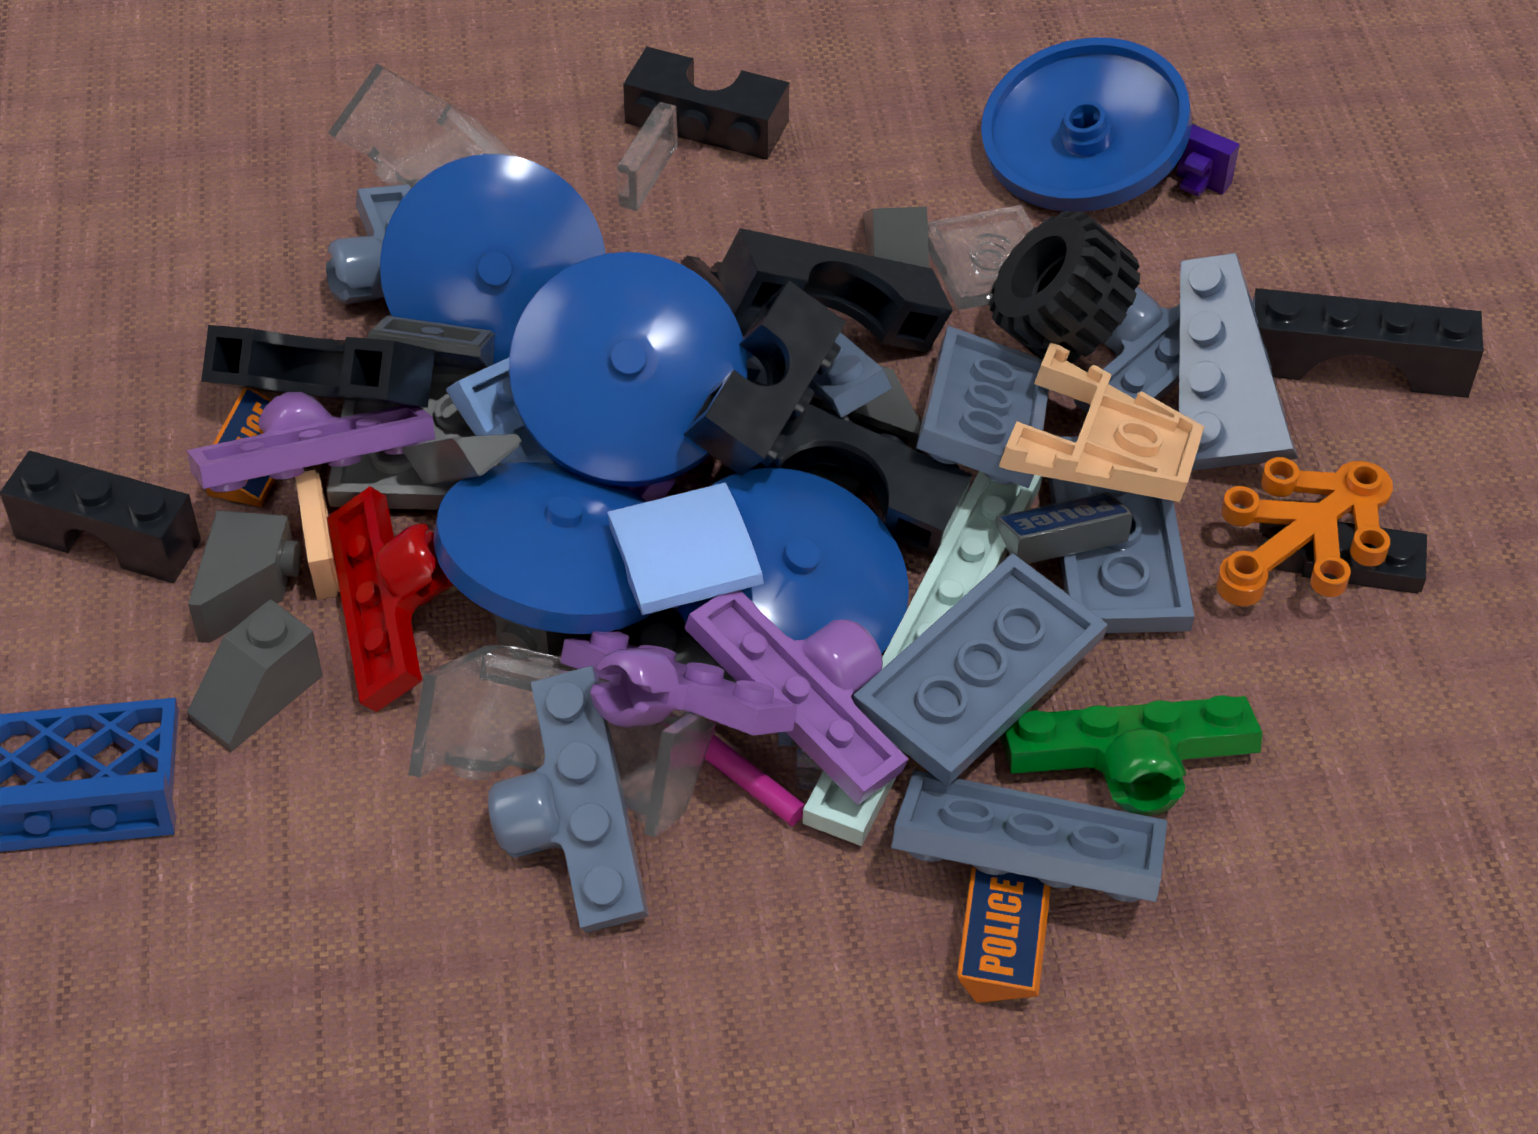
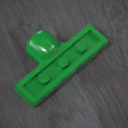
M1218 695L1201 700L1176 702L1157 700L1139 705L1115 707L1096 705L1086 709L1054 712L1029 711L1024 713L1000 736L1011 774L1085 767L1096 768L1104 774L1112 799L1121 809L1129 813L1150 817L1162 814L1172 808L1184 794L1186 786L1182 777L1186 776V771L1181 760L1261 753L1263 732L1246 696L1231 697Z

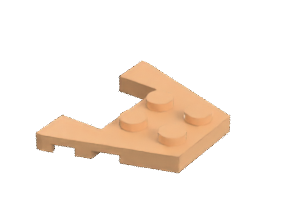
M1050 343L1034 384L1090 405L1077 442H1072L1017 421L1005 447L999 467L1022 473L1180 502L1191 474L1205 426L1142 391L1137 394L1136 399L1130 397L1108 384L1112 374L1095 365H1092L1089 371L1086 372L1067 361L1070 353L1069 350L1060 345Z

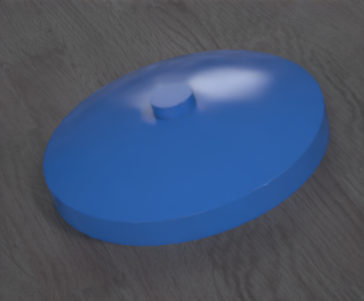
M1093 37L1066 41L1050 46L1029 56L1012 68L994 88L986 103L982 117L981 133L988 164L995 177L1008 191L1038 207L1064 212H1084L1105 209L1132 200L1164 179L1178 163L1187 147L1192 127V116L1186 85L1179 72L1167 59L1154 50L1131 41Z
M482 154L460 158L442 165L419 180L407 192L392 214L386 228L380 256V275L385 301L391 316L491 330L492 333H495L494 365L509 358L516 326L523 311L540 288L564 269L588 258L606 254L601 231L590 208L579 193L563 178L548 168L524 158L504 154Z
M639 252L608 253L588 258L564 269L551 278L530 300L520 317L514 332L509 355L510 384L516 410L525 429L537 446L558 465L579 477L596 483L618 487H639L668 481L695 468L711 455L683 434L711 389L731 371L735 370L747 379L746 349L739 345L743 339L742 332L733 312L718 291L700 275L682 264L660 256Z
M517 462L496 465L480 477L460 480L447 492L440 503L433 538L434 551L438 563L451 583L460 592L491 613L527 627L568 634H592L593 631L609 632L633 625L652 614H641L628 584L625 563L612 536L607 512L647 502L627 487L596 483L579 477L554 463Z
M783 468L753 469L743 476L736 473L713 484L717 485L726 482L741 514L762 571L764 584L742 589L741 591L787 637L794 641L805 640L833 620L849 619L859 623L868 630L875 639L883 656L907 611L909 584L906 566L899 547L881 519L864 502L846 489L829 480L802 471ZM715 597L677 606L685 623L690 613Z

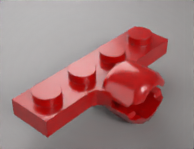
M369 486L327 517L359 703L378 712L422 682L411 625L412 614L418 606L426 605L452 587L453 584L438 563L433 544L434 532L429 531L425 534L429 530L428 526L425 523L410 525L394 537L387 497Z

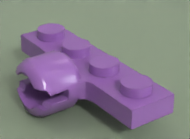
M287 392L275 397L264 408L259 418V427L264 432L263 434L187 450L190 472L203 489L211 488L212 491L227 492L244 487L248 479L266 475L273 479H288L303 474L305 472L304 467L322 463H327V465L333 467L349 466L360 462L362 455L378 451L394 455L404 454L403 448L405 446L416 445L420 442L436 438L433 417L421 407L401 405L353 416L334 417L314 397L302 392Z
M741 590L716 596L689 614L684 629L736 682L746 680L769 685L774 688L773 697L798 706L793 731H786V733L857 805L902 773L908 758L855 706L852 700L853 695L880 672L883 666L881 651L875 639L859 623L849 619L833 620L805 640L794 641L787 637Z
M615 630L609 632L593 631L591 637L564 639L560 663L576 669L593 666L600 678L610 681V683L593 684L590 694L593 705L600 716L614 726L630 728L654 725L663 721L673 709L698 714L750 735L793 731L798 706L773 697L774 688L769 685L746 680L737 681L736 683L723 679L725 671L719 667L704 663H687L685 665L676 662V653L674 651L651 645L635 647L628 644L629 636Z

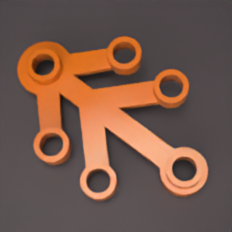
M1275 457L1268 460L1264 466L1261 486L1265 492L1275 497H1286L1293 492L1328 496L1319 503L1261 500L1254 490L1245 486L1232 487L1224 495L1221 515L1231 525L1247 526L1251 523L1288 525L1255 551H1237L1223 560L1220 565L1216 588L1219 595L1233 605L1249 606L1260 601L1266 588L1268 572L1312 539L1315 559L1310 579L1312 588L1318 594L1325 597H1337L1343 594L1347 588L1351 570L1347 562L1340 558L1337 520L1347 513L1353 514L1356 531L1350 548L1352 558L1359 564L1370 567L1378 566L1386 559L1390 546V537L1386 531L1380 528L1378 510L1390 500L1393 482L1389 474L1376 464L1366 461H1352L1342 465L1336 473L1299 471L1297 464L1292 460L1284 457ZM1273 475H1280L1287 479H1279ZM1233 504H1241L1247 508H1238ZM1364 543L1372 544V545L1376 546L1377 548H1375V549H1373V548H1368V547H1366V546L1363 545V544H1364ZM1323 574H1332L1338 579H1329Z

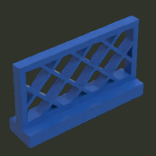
M176 697L0 714V744L12 735L29 734L34 737L13 753L0 746V784L13 774L28 782L25 785L0 787V852L174 835L176 814L172 796L179 716ZM161 721V726L141 741L127 733L138 723ZM93 728L97 731L77 747L63 739L75 729ZM113 742L127 750L108 766H104L93 759L95 755ZM49 748L62 756L61 759L42 773L28 765ZM143 761L157 770V772L126 775ZM78 768L93 776L89 779L61 781Z

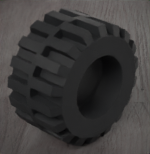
M1065 211L1056 218L1051 216L1044 220L1040 226L1030 230L1015 245L1006 261L1001 265L998 271L999 275L991 289L993 296L989 301L990 311L993 312L992 319L1038 358L1044 359L1050 343H1054L1070 351L1067 358L1068 362H1076L1081 355L1086 357L1094 352L1099 344L1105 343L1112 336V332L1116 327L1121 325L1126 318V312L1133 305L1137 295L1134 290L1140 284L1141 274L1137 272L1140 265L1129 249L1084 212L1077 211L1073 213Z

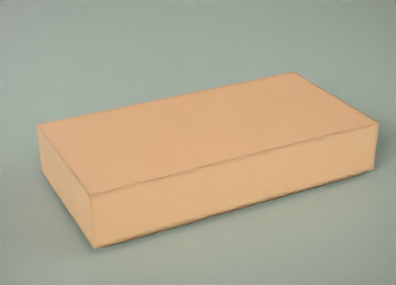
M309 470L295 478L308 565L317 600L338 597L340 589L327 521L328 510L320 474L316 473V470Z

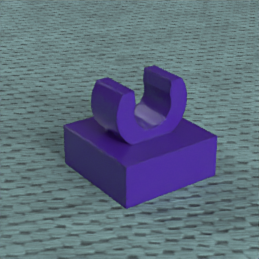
M1193 124L1187 147L1178 163L1176 175L1185 178L1180 183L1179 189L1200 196L1208 188L1223 195L1232 184L1240 144Z

